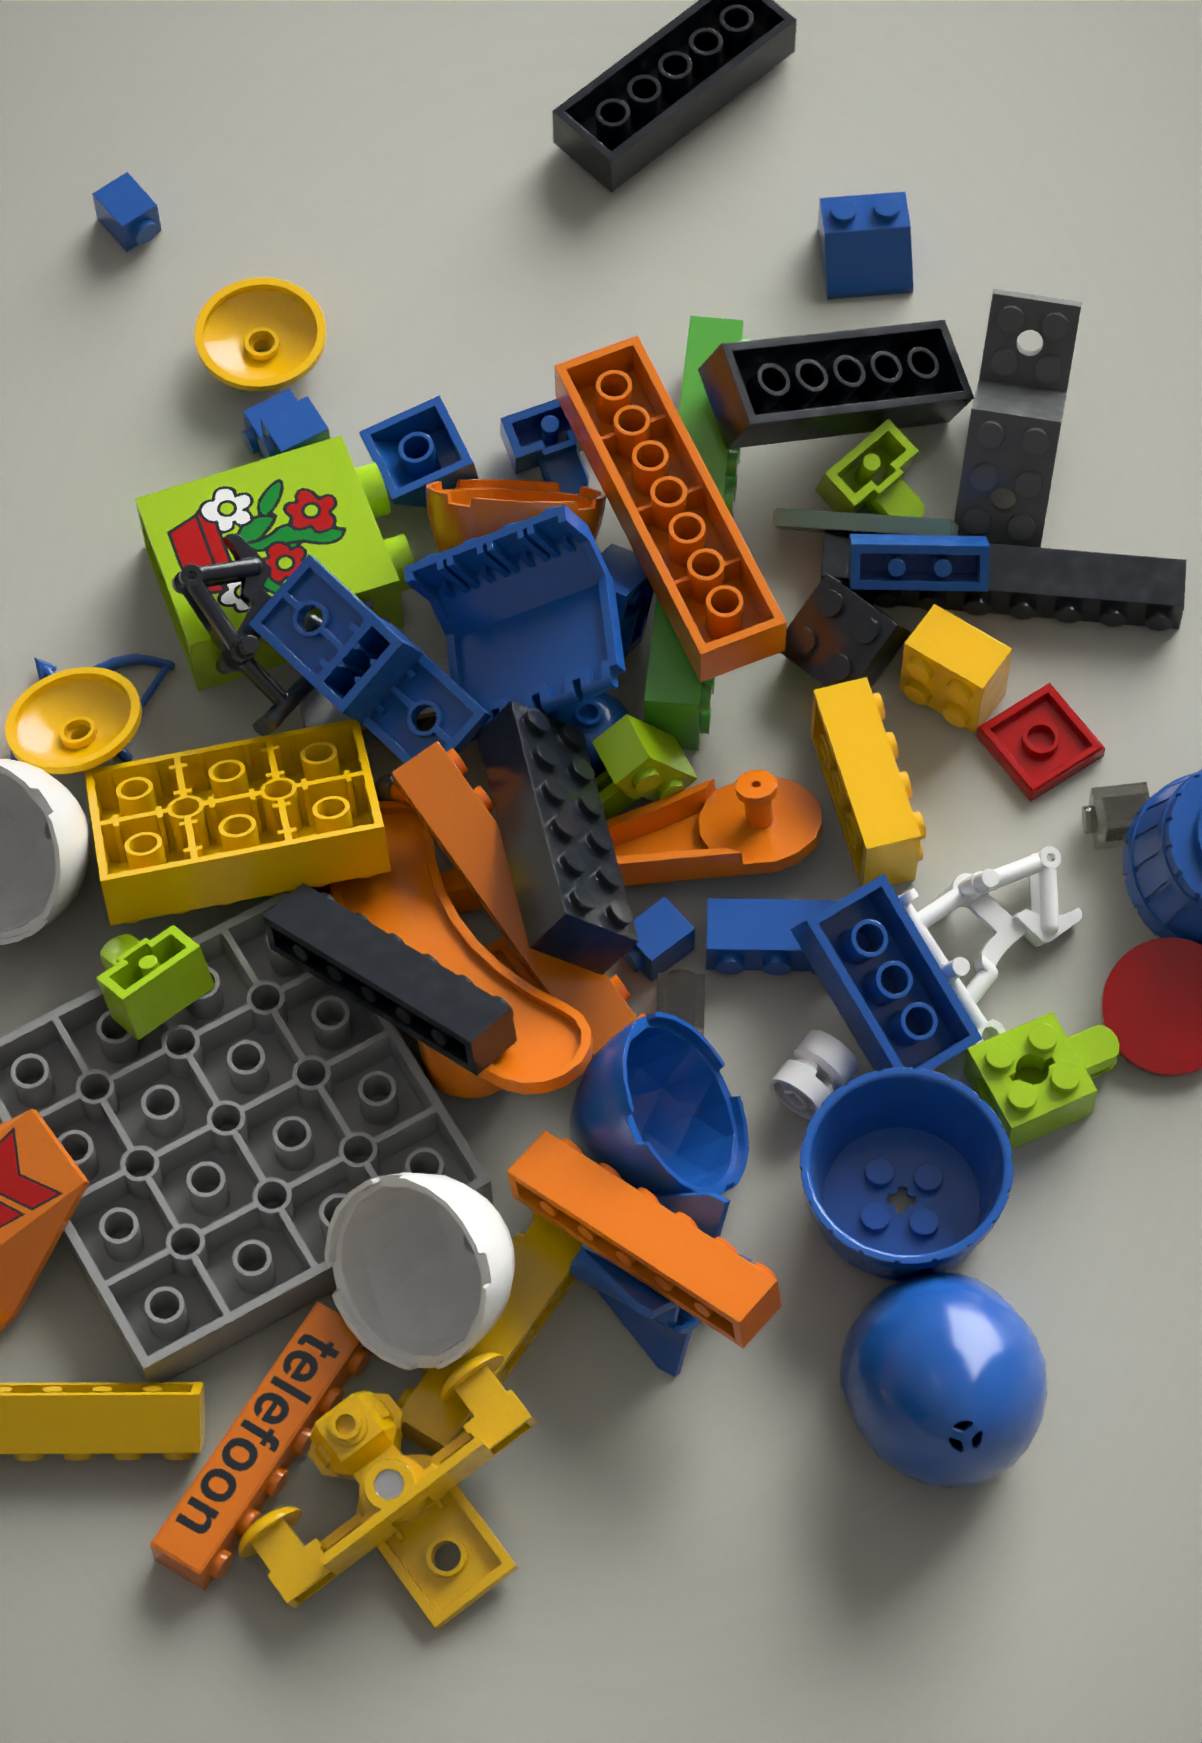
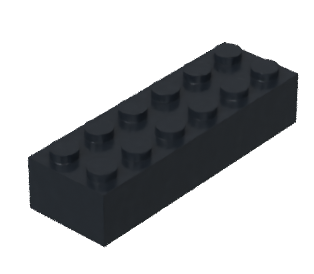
M698 0L552 111L553 143L612 193L794 53L797 19L774 0Z
M945 320L721 343L698 369L726 450L873 432L887 419H890L898 429L949 423L974 399Z
M511 700L476 736L529 948L603 975L631 950L639 940L633 921V913L630 910L625 892L623 877L615 855L614 843L605 818L604 806L596 785L595 773L586 748L585 736L582 730L571 723L561 722L543 714L536 708H528Z

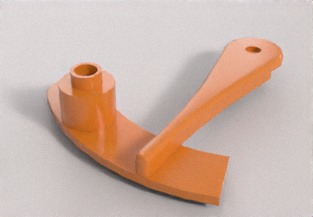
M764 770L745 772L738 777L736 782L719 789L715 788V780L713 778L606 820L614 843V851L620 873L623 877L624 887L777 873L799 864L812 853L823 833L821 805L812 792L793 780L774 777L773 774ZM378 801L392 871L376 874L369 878H355L330 883L331 896L338 904L353 913L363 914L373 925L388 934L394 933L398 935L405 944L418 952L433 956L440 965L453 973L465 975L475 986L490 995L500 996L511 1006L514 1013L513 1020L517 1041L477 1076L418 1040L424 1073L435 1088L449 1096L469 1099L487 1097L502 1089L523 1095L546 1094L569 1085L584 1073L592 1059V1033L584 1016L570 1005L532 986L505 967L475 938L458 913L483 908L455 868L439 872L435 840L408 803Z

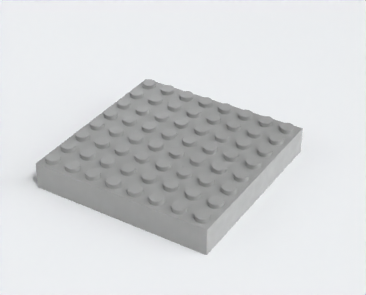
M292 891L273 896L192 938L201 947L215 987L140 1040H137L111 1017L100 987L0 1037V1124L30 1109L37 1110L90 1182L66 1225L62 1237L145 1382H165L337 1289L332 1262L325 1261L324 1253L327 1231L336 1207L351 1190L363 1182L379 1176L404 1172L445 1175L472 1188L493 1204L490 1178L396 1027L270 949L263 915Z

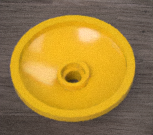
M269 277L240 280L219 290L201 309L194 330L196 350L206 370L226 385L240 390L256 392L280 389L295 383L307 375L321 358L327 338L325 318L316 300L304 289L291 282ZM261 349H267V350H269V351H266V352H257V351H259V350H261Z
M100 667L67 669L41 679L20 695L8 713L5 723V736L11 752L18 761L40 768L49 774L79 773L104 764L127 746L139 728L142 718V705L134 685L126 677L115 671Z

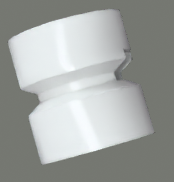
M812 1029L793 1051L795 1060L789 1059L772 1078L770 1088L773 1094L788 1109L810 1120L816 1110L822 1107L821 1104L834 1090L843 1084L847 1085L848 1081L858 1070L859 1063L854 1054L841 1041L821 1030Z

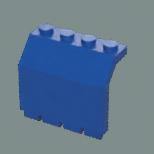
M566 505L547 508L539 515L518 523L506 524L500 530L479 538L465 540L459 546L438 554H429L420 561L404 567L405 583L430 602L446 636L450 677L492 715L485 725L511 700L540 711L542 706L546 713H550L580 702L582 700L581 689L586 698H591L618 688V674L625 672L626 669L615 584L588 525ZM475 735L471 741L476 740L477 736Z

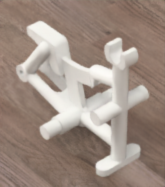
M1047 846L1038 853H1033L1026 858L994 870L986 869L974 874L963 873L952 880L951 885L936 897L934 902L919 912H916L910 903L919 896L914 888L898 896L981 1037L983 1031L988 1032L991 1038L1006 1032L1003 1025L997 1020L991 1019L987 1021L976 1005L998 977L996 965L1006 950L1022 936L1033 946H1042L1082 919V911L1079 907L1067 914L1059 915L1057 867L1061 863V854L1055 847ZM1047 855L1050 856L1051 862L1047 860ZM1029 878L1030 910L1024 909L1020 913L1018 912L1011 916L988 893ZM959 907L968 908L994 933L974 960V967L978 973L966 988L960 977L969 972V962L963 957L948 961L928 930L933 924ZM982 1039V1040L978 1041L977 1043H975L974 1045H976V1044H978V1043H980V1042H983L984 1040Z

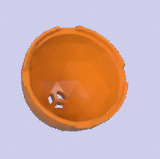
M458 479L456 488L443 490L440 481L426 485L428 519L439 553L459 546L465 540L485 536L500 530L506 524L521 522L541 514L547 508L566 505L588 525L596 541L606 505V495L601 490L581 486L579 494L560 491V486L557 482L518 479Z

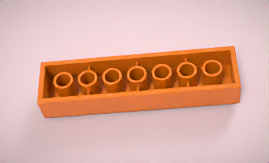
M638 335L554 365L555 396L700 683L785 651L787 622Z

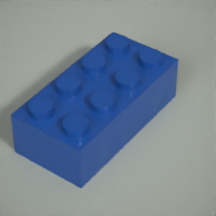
M882 874L790 929L874 1071L881 1072L882 1069L893 1067L933 1070L983 1039L885 874Z

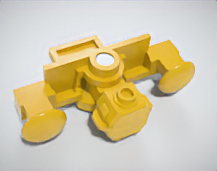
M494 1352L477 1355L460 1365L448 1377L441 1391L442 1402L448 1404L461 1398L474 1417L463 1425L466 1431L433 1456L422 1454L403 1455L400 1451L403 1435L401 1427L405 1414L390 1394L372 1393L365 1390L352 1393L315 1422L311 1430L310 1438L312 1442L308 1456L323 1476L355 1480L360 1484V1496L356 1515L322 1541L315 1538L305 1546L292 1529L301 1518L302 1511L292 1506L278 1508L262 1516L245 1532L238 1546L240 1557L245 1558L258 1553L271 1571L267 1576L283 1599L293 1608H297L377 1547L433 1626L439 1630L519 1568L458 1486L461 1481L537 1424L512 1389L506 1391L494 1375L503 1363L504 1357ZM448 1543L457 1545L461 1552L459 1564L450 1571L439 1570L434 1562L437 1549Z

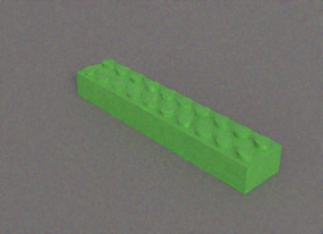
M690 316L679 416L733 518V501L736 500L737 466L740 463L741 448L726 450L698 369L721 343L749 341L751 339L743 338L744 320ZM656 597L644 697V722L674 735L682 749L699 750L700 734H709L711 697L714 694L715 677L700 683Z

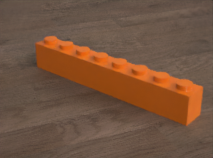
M436 741L391 772L394 784L543 992L570 1005L584 1016L592 1033L593 1059L594 1055L613 1036L631 1022L646 1015L642 1013L636 1017L626 1003L632 997L617 975L609 979L605 973L600 975L529 948L500 828L490 814L495 809L494 804L480 785L472 789L464 778L463 774L468 772V769L458 753L453 748L446 752L439 741Z

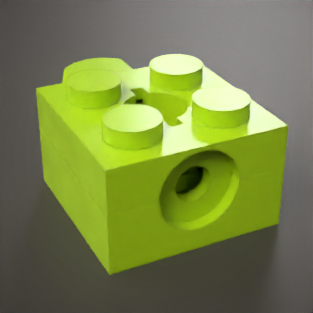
M1052 1011L967 1048L963 1073L973 1091L980 1095L979 1098L981 1100L984 1099L1002 1123L1001 1128L1005 1129L1012 1150L1092 1115L1098 1090L1091 1079L1111 1071L1115 1067L1119 1054V1042L1113 1031L1104 1025H1095L1067 1037Z

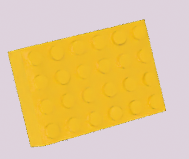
M355 719L84 771L100 882L110 926L123 923H137L143 919L169 914H183L190 910L210 906L229 905L236 901L262 896H276L283 892L293 891L302 883L310 887H322L334 882L355 878H369L376 874L392 871L384 824L360 723Z

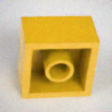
M934 604L904 643L899 689L914 703L927 705L941 713L950 724L959 728L965 727L976 734V728L985 723L1006 694L1012 648Z

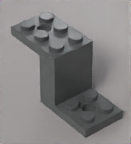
M999 289L993 290L980 376L971 409L954 522L959 525L958 536H986L990 543L1041 548L1082 302ZM1026 330H1034L1041 335L1043 345L1035 351L1024 350L1018 343V336ZM999 488H1005L1013 492L1016 502L1009 508H998L992 503L990 495Z

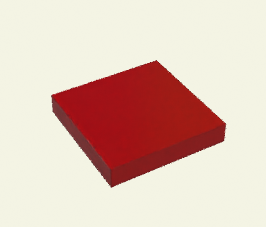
M1051 683L1046 684L976 728L975 736L1030 802L1097 761L1105 753V747Z

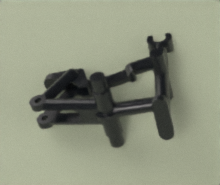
M232 533L222 538V541L233 555L235 561L205 566L185 565L173 577L172 586L177 593L185 597L221 653L216 662L218 672L224 675L242 672L273 704L252 724L254 730L259 735L266 736L275 731L315 687L306 678L301 676L285 691L254 659L259 649L261 636L249 623L272 597L263 589L271 574V567L241 536ZM241 582L239 598L250 608L237 631L208 587ZM370 599L365 601L364 604L371 608L374 602ZM307 614L304 618L306 632L317 630L323 618L316 614ZM388 616L384 618L385 621L389 623L391 622V619Z

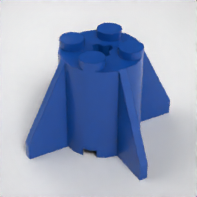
M714 1192L653 1194L659 1203L675 1214L682 1212L689 1216L702 1232L713 1239L720 1237L730 1200ZM582 1243L580 1251L571 1262L570 1275L580 1280L583 1284L595 1289L660 1370L674 1377L679 1375L692 1330L699 1326L702 1321ZM738 1253V1255H740L744 1259L748 1260L749 1262H752L751 1259Z

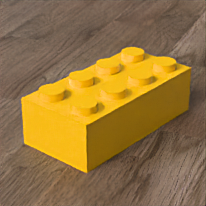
M867 677L814 689L810 737L860 887L882 874H885L891 885L915 880L918 861L923 860V850L920 841L926 838V829L920 811L913 812L909 799L912 798V788L906 771L899 772L895 759L899 758L895 736L892 731L886 733L882 720L885 719V709L879 692L872 694Z

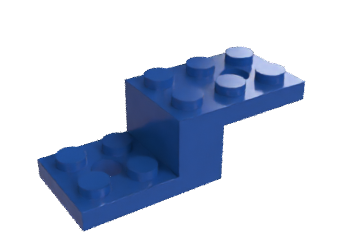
M310 554L249 623L260 636L341 713L365 725L403 763H406L436 741H439L446 752L453 748L459 754L492 717L398 627L378 617L317 558ZM319 608L323 616L320 627L315 631L306 632L304 628L306 614L312 609ZM432 707L436 711V723L430 730L420 731L417 726L418 715L422 710Z

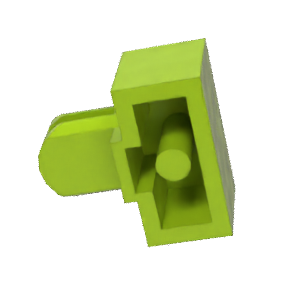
M887 419L827 470L815 489L834 512L857 513L866 505L874 514L922 517L925 510L923 500L901 478L919 451L890 419Z
M628 714L592 741L606 768L604 772L595 778L599 796L604 806L606 820L615 817L635 800L644 797L655 802L685 790L698 779L674 735Z
M175 925L170 926L151 940L144 938L140 941L131 934L119 935L109 940L100 952L101 961L106 971L96 977L111 1017L137 1040L155 1030L158 1026L215 987L201 947Z

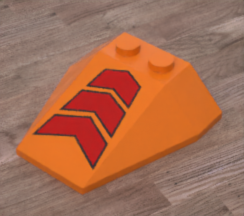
M30 1109L0 1124V1333L18 1316L90 1183L38 1111Z

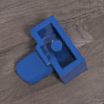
M557 399L500 418V436L515 474L539 466L544 481L559 483L561 492L579 494L581 486H589L590 477L580 453L583 450Z

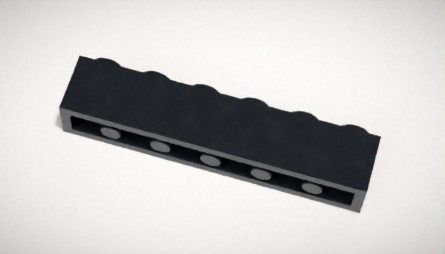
M302 883L263 915L271 950L476 1076L517 1041L513 1020L514 1013L511 1006L503 998L492 996L475 986L465 975L453 973L440 965L433 956L418 952L405 944L398 935L394 933L388 934L373 925L363 914L351 912L338 904L332 896L325 892L320 893Z

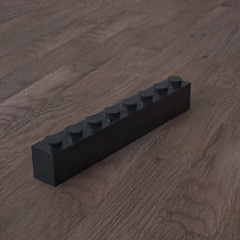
M825 530L820 582L828 573L849 586V534L871 533ZM989 543L988 592L853 589L872 604L883 608L907 606L929 611L935 604L944 610L965 611L977 616L990 613L1011 615L1017 619L1037 617L1056 619L1063 623L1085 621L1102 623L1109 627L1133 625L1163 631L1180 628L1185 603L1186 560Z

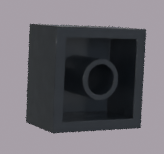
M826 573L786 629L785 651L780 653L825 687L867 677L870 688H872L912 632L855 590L850 589L844 582Z

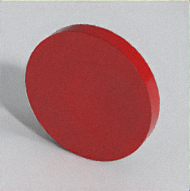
M1174 937L1153 939L1128 951L1109 973L1101 995L1100 1011L1102 1024L1111 1029L1117 1036L1119 1055L1134 1067L1153 1075L1166 1077L1188 1075L1202 1069L1201 944Z

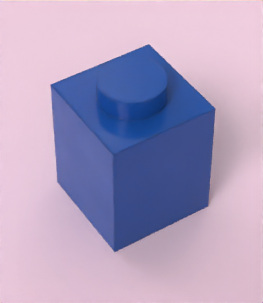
M128 172L92 193L97 220L126 252L139 244L147 243L156 233L161 231L157 204Z
M664 896L633 919L639 942L622 958L634 972L641 970L652 982L695 950V928Z

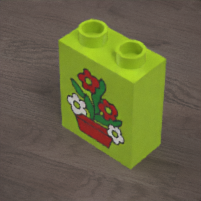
M342 435L135 498L144 546L198 692L246 676L242 672H233L226 675L218 672L216 662L221 652L185 597L174 590L172 580L188 564L205 566L235 561L233 555L222 541V538L228 534L234 533L241 536L270 565L271 574L263 586V589L270 596L276 593L308 554L317 558L363 603L371 599L374 604L370 609L378 617L384 619L388 616L391 619L390 623L398 628L404 627L401 591L411 588L405 583L404 567L415 563V560L404 534L383 540L375 518L391 513L383 478L375 462L354 467ZM241 582L208 587L237 631L250 608L239 598ZM319 608L312 609L307 613L316 614L323 618ZM261 636L259 649L254 659L265 670L288 664L289 662Z

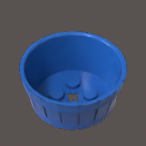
M1201 769L1196 773L1172 781L1144 802L1137 811L1138 815L1134 816L1127 830L1122 864L1123 875H1126L1125 884L1134 908L1137 907V913L1154 935H1158L1161 938H1183L1202 945Z
M893 1067L882 1069L881 1072L876 1070L862 1074L848 1081L846 1086L843 1084L821 1104L822 1107L818 1108L810 1119L805 1131L806 1138H803L800 1151V1169L802 1171L800 1173L806 1201L818 1223L820 1231L828 1244L846 1262L870 1275L896 1281L931 1271L945 1272L963 1261L991 1232L1005 1208L1009 1197L1008 1193L1011 1191L1013 1181V1161H1011L1013 1155L1004 1128H1001V1121L987 1102L979 1098L980 1095L954 1078L951 1080L949 1076L936 1071L921 1068L913 1070V1067ZM899 1188L907 1189L908 1197L915 1198L916 1201L915 1206L909 1205L906 1207L905 1213L895 1212V1204L887 1202L888 1196H895Z

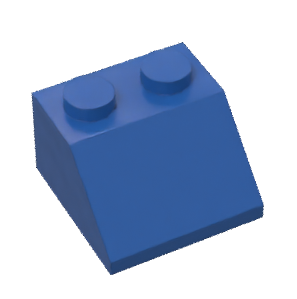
M906 192L819 198L817 229L827 299L913 293L911 225Z
M440 395L359 431L372 461L379 468L393 504L427 507V484L440 481L443 490L456 488L458 479H479L474 462Z

